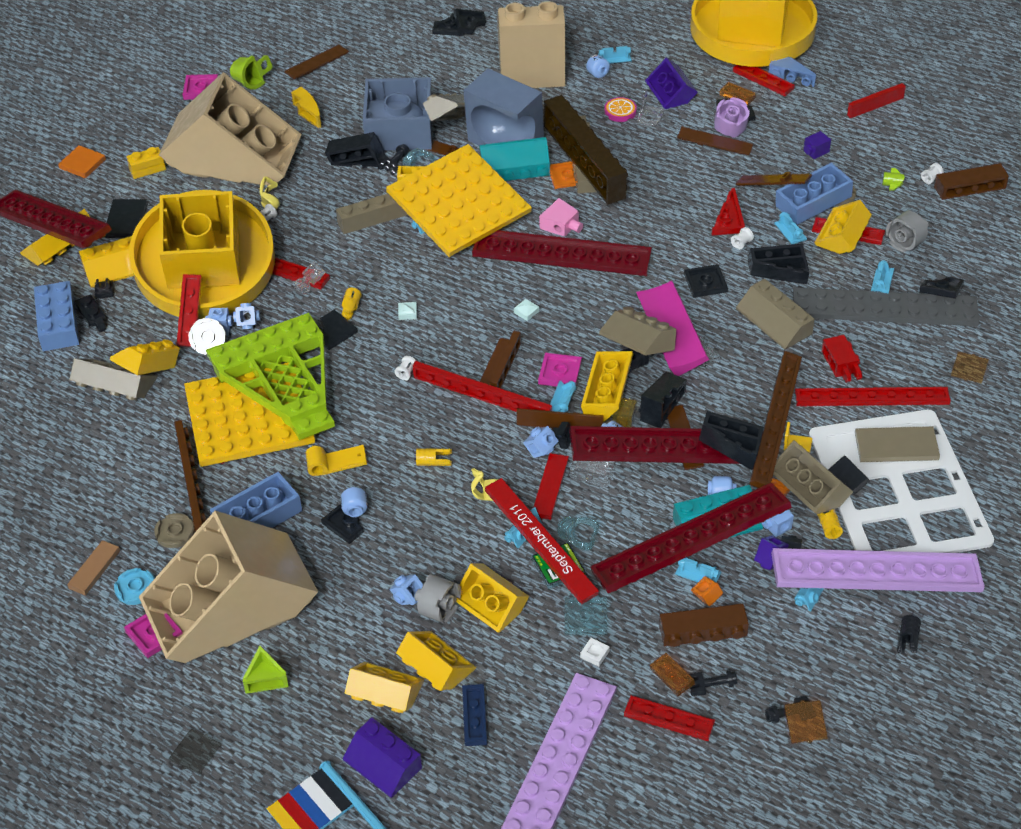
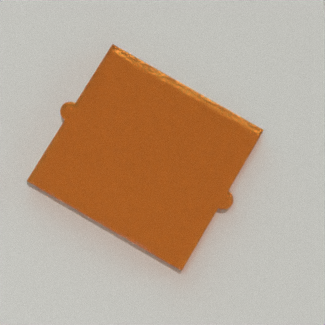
M958 352L951 376L982 384L989 359L975 356V354L970 355Z
M801 700L800 703L784 705L791 744L802 742L810 744L812 741L828 739L820 700L810 702Z

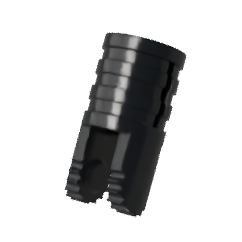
M906 615L902 618L897 653H905L906 642L910 643L911 652L917 653L921 620L918 617Z

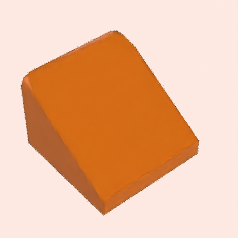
M706 576L691 589V592L709 607L723 594L718 583Z

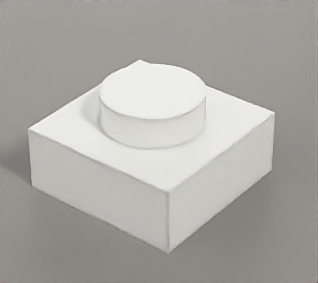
M590 638L581 651L580 658L599 667L609 653L610 646Z

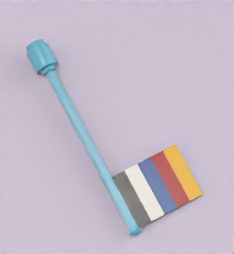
M330 761L322 762L319 767L320 770L266 808L282 829H324L353 806L373 829H386L335 771Z

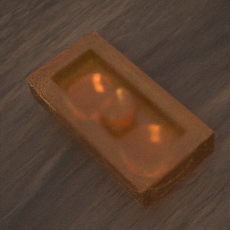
M729 82L720 89L719 94L725 98H739L747 106L756 98L755 92Z
M667 653L650 664L651 671L678 697L695 684L694 679Z

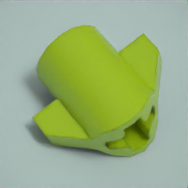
M891 168V172L883 173L882 186H889V191H894L903 185L905 176L896 168Z

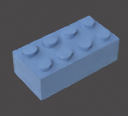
M832 162L810 173L812 177L805 184H788L776 190V207L782 212L789 213L790 218L796 225L852 197L853 181Z
M70 281L34 287L37 331L42 351L79 345L75 300Z
M276 472L211 508L210 514L218 511L273 528L301 512L302 507L298 493L279 472Z

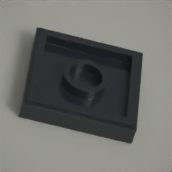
M718 264L684 270V276L693 298L728 292V286Z

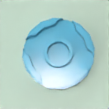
M141 568L129 569L123 572L114 584L116 597L128 605L141 604L139 596L155 579L150 571H143Z

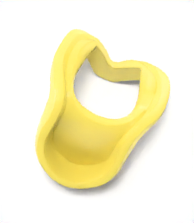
M267 176L262 179L260 184L261 204L264 208L265 205L271 204L277 210L280 206L279 200L267 192L278 187V183ZM267 181L268 183H270V185L267 186L266 190L263 192L265 182Z
M472 468L471 471L475 477L471 484L473 495L479 500L493 501L485 492V487L498 479L484 480V473ZM478 482H480L483 487V493H480L475 488Z

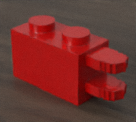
M845 335L823 339L821 352L835 377L842 376L846 383L851 381V374L855 376L856 380L863 378L859 367V356L854 353L852 344L846 339Z

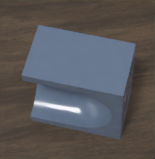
M489 68L463 90L468 141L479 146L544 137L542 92Z
M431 77L365 79L364 134L374 132L383 151L396 150L398 145L402 144L407 145L409 150L432 149L433 121L430 120L423 105L427 101V97L432 95Z

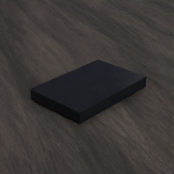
M113 199L107 219V224L110 225L111 231L106 233L105 238H127L132 236L136 226L145 215L148 204L147 199Z

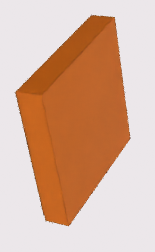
M79 145L58 165L59 169L86 179L106 160L104 154Z
M572 161L550 164V177L554 189L576 186L577 181L574 178Z

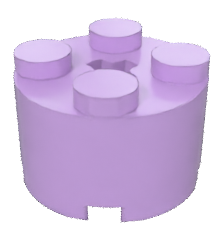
M739 98L720 101L717 105L714 119L715 130L731 137H738L739 134L743 133L747 127L750 113L747 104Z

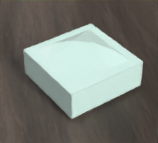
M527 299L514 308V313L526 321L539 312V307Z
M398 303L399 320L417 319V303Z

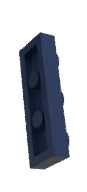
M484 684L462 685L465 746L487 745Z

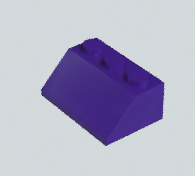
M667 57L645 80L664 109L688 104L698 93L681 68Z
M372 717L356 731L343 756L344 762L390 798L422 769L421 754Z

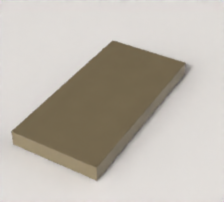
M933 426L855 428L860 462L932 461L940 459Z

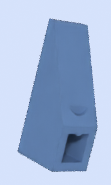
M787 57L771 61L769 73L781 79H784L786 76L789 82H794L797 76L802 78L801 82L804 86H809L810 84L812 87L815 86L816 74L793 58Z

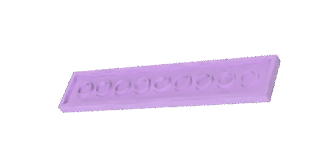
M773 548L771 552L777 587L983 592L985 588L976 554Z
M579 673L575 674L501 829H553L613 700L617 686Z

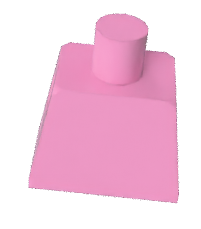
M560 198L539 216L540 229L561 236H566L571 230L580 233L583 228V223L579 222L578 210Z

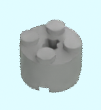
M907 210L888 223L886 236H889L891 240L889 243L892 247L901 252H906L914 249L927 238V227L929 224L926 219H923L917 213Z
M429 574L422 589H418L415 594V600L418 601V613L438 622L450 621L458 608V605L455 603L456 599L461 597V587L455 582Z

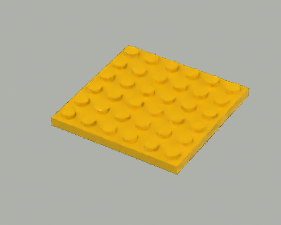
M469 144L386 187V192L448 257L525 216L532 209Z
M269 368L264 369V371L271 372L272 370ZM277 370L276 373L283 374L284 371ZM252 371L235 379L245 383L256 379V376ZM289 373L288 376H293V377H295L296 374H294V373ZM218 377L184 383L200 467L315 443L314 435L299 440L293 429L286 425L281 417L228 383H221ZM275 379L271 380V382L278 383L279 381ZM284 382L283 385H288V386H290L291 383H290V382ZM297 384V385L295 386V387H298V388H302L301 385H299V384ZM262 386L252 389L271 401ZM280 390L278 392V394L285 395L286 393L285 391ZM291 393L290 396L298 397L299 394Z

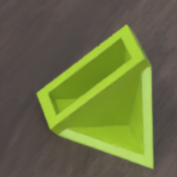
M259 646L243 677L245 694L289 687L284 669Z

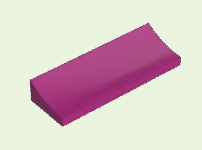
M672 280L661 286L636 292L646 316L655 317L658 321L669 323V326L676 328L675 350L663 352L666 362L674 375L680 376L709 360Z

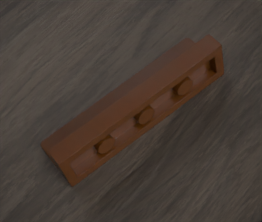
M513 331L510 339H499L480 382L498 388L502 387L520 348L521 332Z

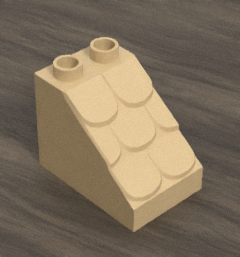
M545 1L538 6L524 7L520 3H510L505 8H499L497 13L500 74L531 88L564 87L565 18L563 6L551 1Z
M223 72L179 112L159 156L169 166L178 169L184 174L202 178L213 177L237 183L243 181L259 185L262 179L267 176L278 183L286 174L301 133Z
M214 511L142 592L139 599L166 659L187 663L216 649L228 647L264 629H271L295 618L312 601L318 590L288 533ZM165 613L182 630L183 634L178 637L173 636L172 633L175 630L166 620Z

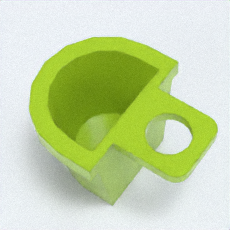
M252 55L250 57H239L232 63L230 75L247 89L255 90L265 84L263 75L272 69V63L268 55H264L258 61ZM263 61H266L267 67L263 70L261 65Z

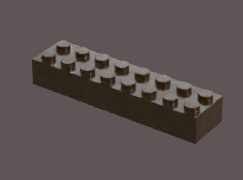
M563 95L544 100L545 129L583 173L607 205L626 199L628 172L621 166L618 159L611 154L609 148L605 147L602 140L594 134L593 129L589 128L586 121L579 116L577 110L573 109L570 102Z

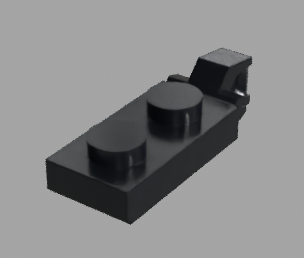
M90 294L75 300L76 307L89 327L95 325L99 332L105 331V314L93 296Z

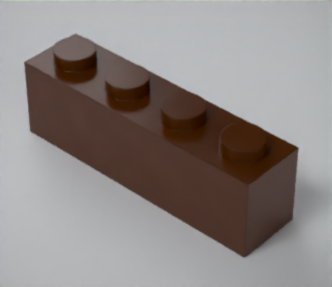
M1001 163L936 174L934 188L942 200L1006 189L1009 175Z
M743 604L663 613L659 617V628L664 646L677 647L681 644H699L704 641L717 642L727 638L740 639L748 635L749 623Z

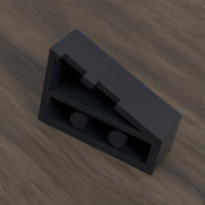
M374 132L329 140L325 151L330 164L334 166L352 167V165H359L362 168L370 166L383 170V167L379 165L386 157Z
M803 243L749 249L748 266L751 276L807 284L810 271Z
M666 371L641 395V405L639 407L640 421L657 428H662L671 411L685 394L687 379Z
M707 411L699 441L753 470L764 427Z

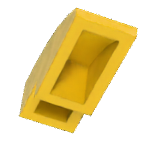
M303 87L292 91L293 105L297 107L298 114L317 128H321L320 112L314 98Z

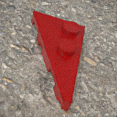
M731 188L727 195V200L720 210V215L717 216L715 226L712 227V236L738 234L745 227L735 188Z

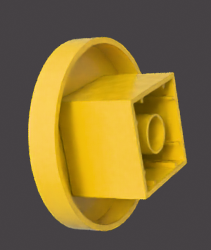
M694 0L691 9L690 30L696 44L707 54L721 61L741 66H769L771 61L787 57L795 59L811 46L815 38L817 10L812 0Z
M195 190L181 194L160 195V203L148 211L136 226L129 249L134 278L142 294L160 310L179 317L183 274L202 276L198 319H203L209 315L210 308H228L229 314L236 311L237 307H240V304L252 302L268 284L275 264L273 237L268 222L256 207L243 198L233 195V191Z

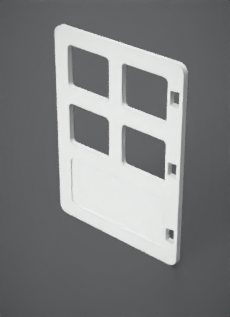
M921 410L814 427L810 430L809 437L812 438V445L818 460L827 469L845 455L869 480L887 478L897 498V504L857 510L849 496L838 507L854 550L873 551L862 524L904 518L916 545L884 551L958 553L988 548L993 545L994 537L934 411ZM933 426L939 433L935 435L940 453L939 460L860 462L855 428ZM943 468L956 494L914 500L903 478V474ZM957 472L960 479L954 480L952 473ZM958 508L964 510L975 534L974 536L938 542L931 541L920 515ZM979 519L982 527H976L973 520Z

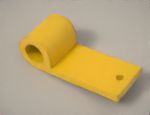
M364 445L327 454L322 447L312 446L305 452L308 473L312 476L326 475L367 465Z

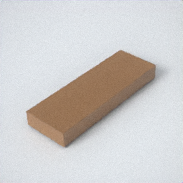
M102 540L67 584L68 588L86 596L119 554V546Z

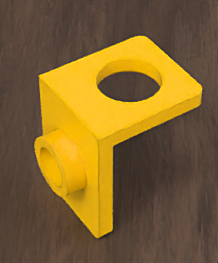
M787 422L784 450L795 440L810 453L812 438L789 434L791 422Z

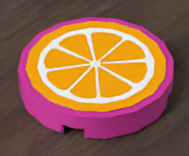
M613 98L605 104V115L609 116V119L612 121L625 122L630 118L633 119L636 115L637 106L634 101L628 98Z

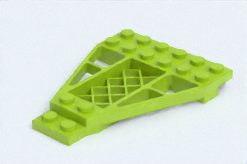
M309 313L206 349V354L221 383H228L281 417L283 422L293 429L299 440L335 427L334 420L327 411L324 337ZM320 347V355L307 360H302L299 354ZM282 362H288L289 364H288V365H283V364H281V363H282ZM321 364V384L316 383L308 368ZM265 368L272 369L271 372L264 371ZM277 370L284 371L283 374H278L276 372ZM252 371L256 376V379L245 383L235 379ZM289 373H294V374H296L295 377H293V376H288V375H289ZM272 379L279 380L278 383L271 382ZM284 382H290L291 385H290V386H288V385H283V383H284ZM297 384L304 385L303 388L295 387ZM262 386L271 401L252 389ZM279 390L285 391V395L278 394ZM291 393L299 394L298 397L290 396Z

